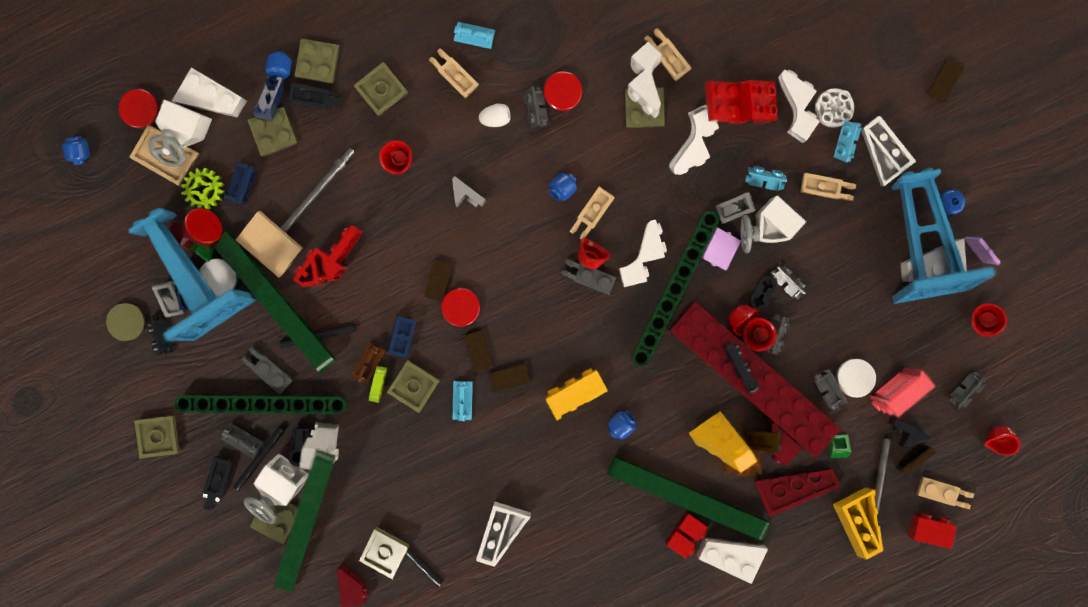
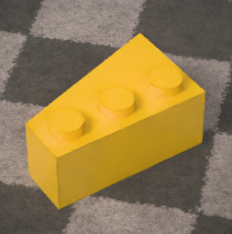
M590 368L581 373V378L577 380L571 378L564 382L566 386L560 389L557 386L547 391L549 395L546 396V401L556 420L562 418L561 415L569 411L572 412L578 406L588 403L607 392L597 370L592 371Z
M721 411L689 432L696 445L703 447L710 454L716 455L739 472L744 471L757 462L749 447Z
M865 487L833 504L856 555L867 560L882 552L883 546L880 526H878L877 521L878 509L875 506V489Z

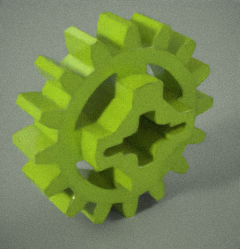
M196 168V173L190 171V178L184 177L187 183L181 184V187L186 190L182 192V195H187L185 202H191V207H205L208 210L211 207L210 204L217 206L216 200L222 201L219 195L225 193V191L221 190L224 183L219 182L221 176H215L216 172L212 170L209 172L207 168H204L203 171ZM205 176L209 177L213 182H207ZM203 186H206V187H207L206 189L203 190V192H200V191H199L200 189L203 188ZM194 195H198L202 202L196 200Z

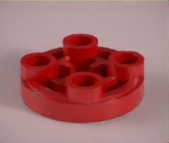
M557 72L551 75L544 86L545 100L555 110H571L579 103L582 96V86L579 79L569 72Z
M134 89L124 94L121 98L119 114L127 125L134 128H146L156 121L159 114V105L151 93L142 89Z
M204 208L193 209L185 216L183 221L184 237L204 247H210L222 235L221 221L210 210Z
M457 288L448 292L444 297L441 306L442 314L454 326H467L478 317L480 303L472 291Z

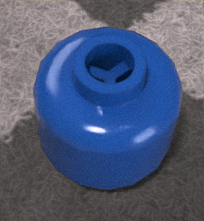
M275 51V53L267 56L265 72L274 81H276L277 77H281L284 80L290 76L292 60L285 52Z
M81 136L65 138L66 141L62 143L64 159L68 162H73V165L84 164L85 159L90 157L88 141L82 139Z
M561 172L549 182L550 195L557 201L568 200L577 190L576 178L570 173Z
M948 190L940 194L946 215L958 214L965 207V197L958 190Z
M628 411L617 412L608 421L609 434L615 439L617 437L622 440L626 439L636 429V419Z

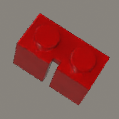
M686 511L665 540V543L669 548L686 559L688 555L691 556L696 550L695 543L706 536V529L708 527L704 522Z
M920 513V516L913 514L908 537L915 541L952 549L957 526L950 523L951 520L939 517V520L932 519V515Z

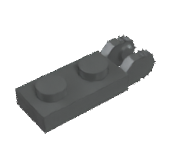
M566 259L565 263L568 266L578 268V272L575 276L566 270H562L561 275L610 295L616 277L596 269L586 268L582 264Z
M251 346L249 349L250 353L260 360L257 364L247 356H243L241 360L281 395L294 380L270 358Z

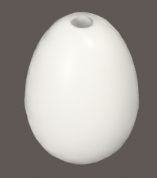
M504 104L490 105L479 114L480 123L489 127L504 126L511 119L510 110Z

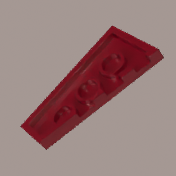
M832 468L754 480L769 517L840 487Z

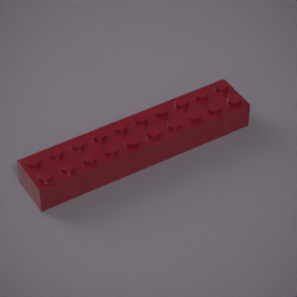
M692 302L668 329L670 333L771 421L775 422L813 457L817 458L841 430L839 426L697 302ZM728 342L738 345L742 353L740 357L750 367L751 372L749 374L751 378L757 379L760 389L751 394L747 393L728 360L722 345Z

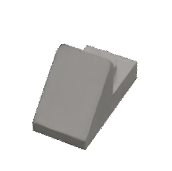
M454 176L452 182L456 207L461 204L466 196L469 197L467 201L476 207L479 204L482 207L486 200Z
M749 192L716 206L722 224L756 211Z
M170 281L152 285L154 294L165 317L184 314L185 310H179L174 282Z

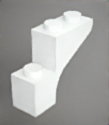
M647 42L631 57V68L636 74L640 75L628 85V95L631 100L637 101L642 106L646 114H651L656 118L659 115L661 103L652 72L660 64L662 54Z
M784 70L779 75L778 82L793 110V121L787 133L803 143L807 141L820 122L816 119L817 116L814 113L804 111L817 91L813 89L814 86L811 83L798 79V75L793 71Z
M703 105L688 113L691 120V133L669 164L670 170L675 175L684 174L689 171L688 168L694 165L700 166L706 162V159L710 158L702 136H711L715 133L714 130L719 127L717 122H708L707 105Z
M656 220L647 223L636 260L626 267L619 268L623 287L647 282L646 278L649 277L647 266H643V262L664 258V253H667L665 242H661L660 239L662 228Z

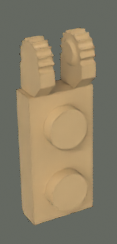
M656 28L653 32L662 43L657 46L649 36H646L644 40L662 54V65L673 79L677 81L692 68L668 38L666 39L663 33Z
M439 49L437 51L439 56L447 62L441 66L433 57L429 61L466 99L479 84L452 57L450 58L442 49Z
M803 173L800 192L832 199L853 201L854 196L842 194L840 191L841 187L855 189L856 184L843 182L840 179Z
M599 186L577 217L578 220L570 232H576L580 223L583 222L588 227L582 232L580 239L585 238L591 228L595 227L615 197Z
M923 476L917 490V495L966 509H970L971 505L966 502L957 501L958 495L961 494L968 498L974 497V493Z

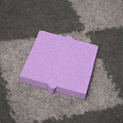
M716 227L701 258L709 261L712 266H718L727 271L741 240L732 236L730 232H725Z
M968 236L964 238L983 263L994 265L1001 263L982 238Z

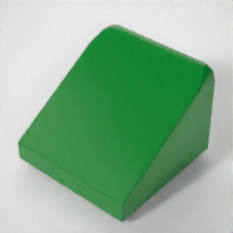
M193 243L189 250L201 259L209 262L215 248L213 245L204 247Z
M848 434L836 435L829 443L830 458H847L850 456L851 447Z

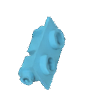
M458 22L454 30V41L491 49L495 30Z
M843 121L834 158L847 163L851 161V158H854L856 144L853 143L858 141L860 131L862 130L860 123Z
M760 166L747 168L750 175H746L745 182L748 185L762 188L763 181H766V189L775 191L784 189L785 183L783 182H787V179L783 172L778 170H772V172L765 171Z
M453 381V419L458 421L472 420L473 382Z

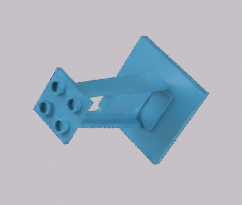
M927 168L915 174L914 171L905 172L892 186V190L900 189L914 279V282L892 296L894 304L969 291L995 276L993 267L970 272L965 271L934 181L941 173L940 169L933 170V168ZM913 188H925L935 219L934 225L918 226L912 196ZM931 231L939 233L951 274L927 277L920 241L921 233Z
M157 208L149 213L150 216L146 219L134 222L133 227L128 230L131 234L143 237L149 235L192 313L190 317L164 333L168 341H195L258 300L253 293L230 290L219 298L215 295L165 224L177 216L174 212Z

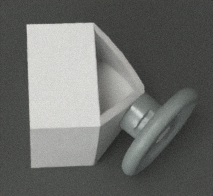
M164 100L156 119V123L163 135H154L150 138L148 145L151 154L166 166L178 167L182 165L185 161V153L182 148L203 141L212 119L176 103ZM156 141H164L161 148H155ZM160 154L170 157L173 161L163 158Z
M778 196L772 197L754 215L756 226H751L748 215L742 217L740 227L742 249L744 253H749L752 241L777 243L790 240L806 221Z
M276 455L265 465L254 482L255 487L261 494L260 499L245 498V507L251 514L263 522L274 524L277 521V517L271 508L274 505L286 506L299 493L307 480L308 473L300 467L290 464L289 460L282 455Z

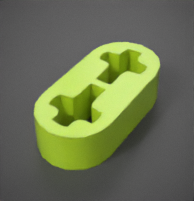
M377 366L369 401L379 403L387 374L386 367Z

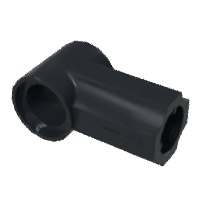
M292 428L289 462L293 466L298 467L301 462L296 461L295 454L297 452L302 454V448L310 436V429Z

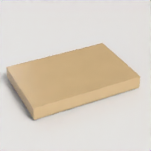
M148 125L129 158L181 186L185 181L184 177H187L200 153L186 146L182 148L185 153V161L182 165L169 167L160 163L151 154L148 143L152 136L163 134L160 130ZM156 141L155 148H161L164 141ZM160 154L163 158L173 161L170 157Z
M261 211L254 215L236 239L239 244L278 278L282 277L304 249Z

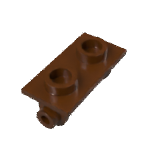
M368 342L351 376L355 377V380L369 384L386 350Z

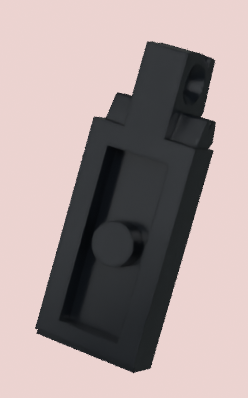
M291 83L287 101L289 103L324 110H331L332 106L342 108L343 100L334 97V92Z
M730 342L722 345L728 360L747 393L751 394L760 389L757 379L751 378L749 374L751 372L750 367L740 357L742 353L738 345Z
M219 456L214 457L202 492L204 493L203 497L206 498L203 509L211 511L214 509L215 503L221 501L234 461Z

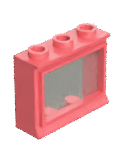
M904 367L902 372H899L874 393L875 396L870 395V398L873 400L871 404L878 411L881 410L883 413L899 417L933 389L935 385L923 371Z

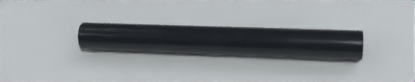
M355 324L315 334L319 339H325L355 332L356 327ZM291 339L280 341L281 348L295 345Z
M279 426L235 483L234 489L240 491L285 432L283 427Z
M390 528L386 530L387 533L400 539ZM408 548L405 555L439 587L443 581Z

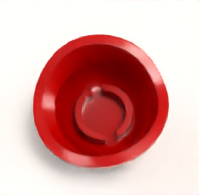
M399 140L390 141L380 150L379 161L387 172L402 174L411 165L412 152L405 142Z
M582 238L577 257L584 267L597 269L605 261L609 260L611 254L594 241Z
M991 303L982 304L972 314V327L981 336H997L1007 325V315L998 305Z
M748 305L736 307L731 312L728 320L732 331L737 336H743L746 323L753 318H758L759 309Z
M764 318L749 320L743 330V341L753 351L759 352L769 349L777 338L775 327Z
M997 426L990 429L984 446L993 452L1007 456L1016 454L1021 445L1020 439L1016 436L1015 432L1005 426Z

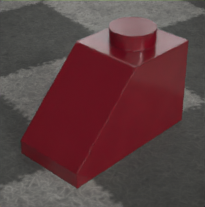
M770 421L768 423V431L781 432L782 452H771L772 455L770 457L776 463L780 464L782 462L787 466L802 449L775 422Z
M340 565L337 569L341 607L364 605L367 599H369V588L365 587V581L345 565Z

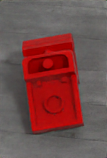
M747 80L739 83L705 82L708 122L743 124L749 120H753V123L778 120L775 82Z
M353 225L350 228L347 226L341 234L343 238L340 242H336L329 251L331 254L324 249H311L305 258L307 259L303 266L300 265L294 273L296 276L293 280L302 287L326 284L325 280L338 281L348 268L342 263L364 231Z

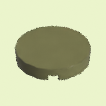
M130 303L118 304L107 315V329L118 340H134L142 335L146 326L145 314L136 305Z

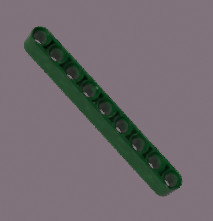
M707 211L700 216L632 353V361L637 366H646L651 360L718 225L719 216L714 211ZM706 215L713 217L714 222L712 225L705 223ZM698 232H702L705 235V240L702 243L696 239ZM690 249H694L697 253L694 260L689 259L687 256ZM682 266L688 269L686 277H682L679 274V268ZM673 283L678 284L680 287L677 294H673L670 291V286ZM666 300L671 303L669 311H664L661 306ZM656 318H661L663 325L656 329L653 326V321ZM647 335L654 337L652 345L648 346L645 344L644 339ZM639 352L645 353L646 359L644 362L639 363L636 361V355Z
M229 231L224 232L212 244L315 369L322 373L336 361L334 355L242 245L236 241V238Z
M185 394L177 397L174 401L175 409L181 413L340 414L349 405L347 398L341 395ZM184 398L189 402L188 408H185L182 404ZM202 399H206V400H207V402H208V407H207V408H204V407L202 406V404H201ZM221 399H225L227 401L226 408H223L220 405ZM240 399H244L246 401L247 405L245 409L240 407ZM260 399H263L266 403L264 409L258 405ZM279 399L285 402L284 409L278 407L277 402ZM298 399L304 402L303 409L297 407L296 402ZM316 400L323 402V409H318L315 406ZM335 400H340L343 403L341 410L335 408Z
M318 449L315 452L275 580V588L293 592L336 458L334 454Z
M613 457L607 475L756 539L763 541L770 526V522L619 457Z

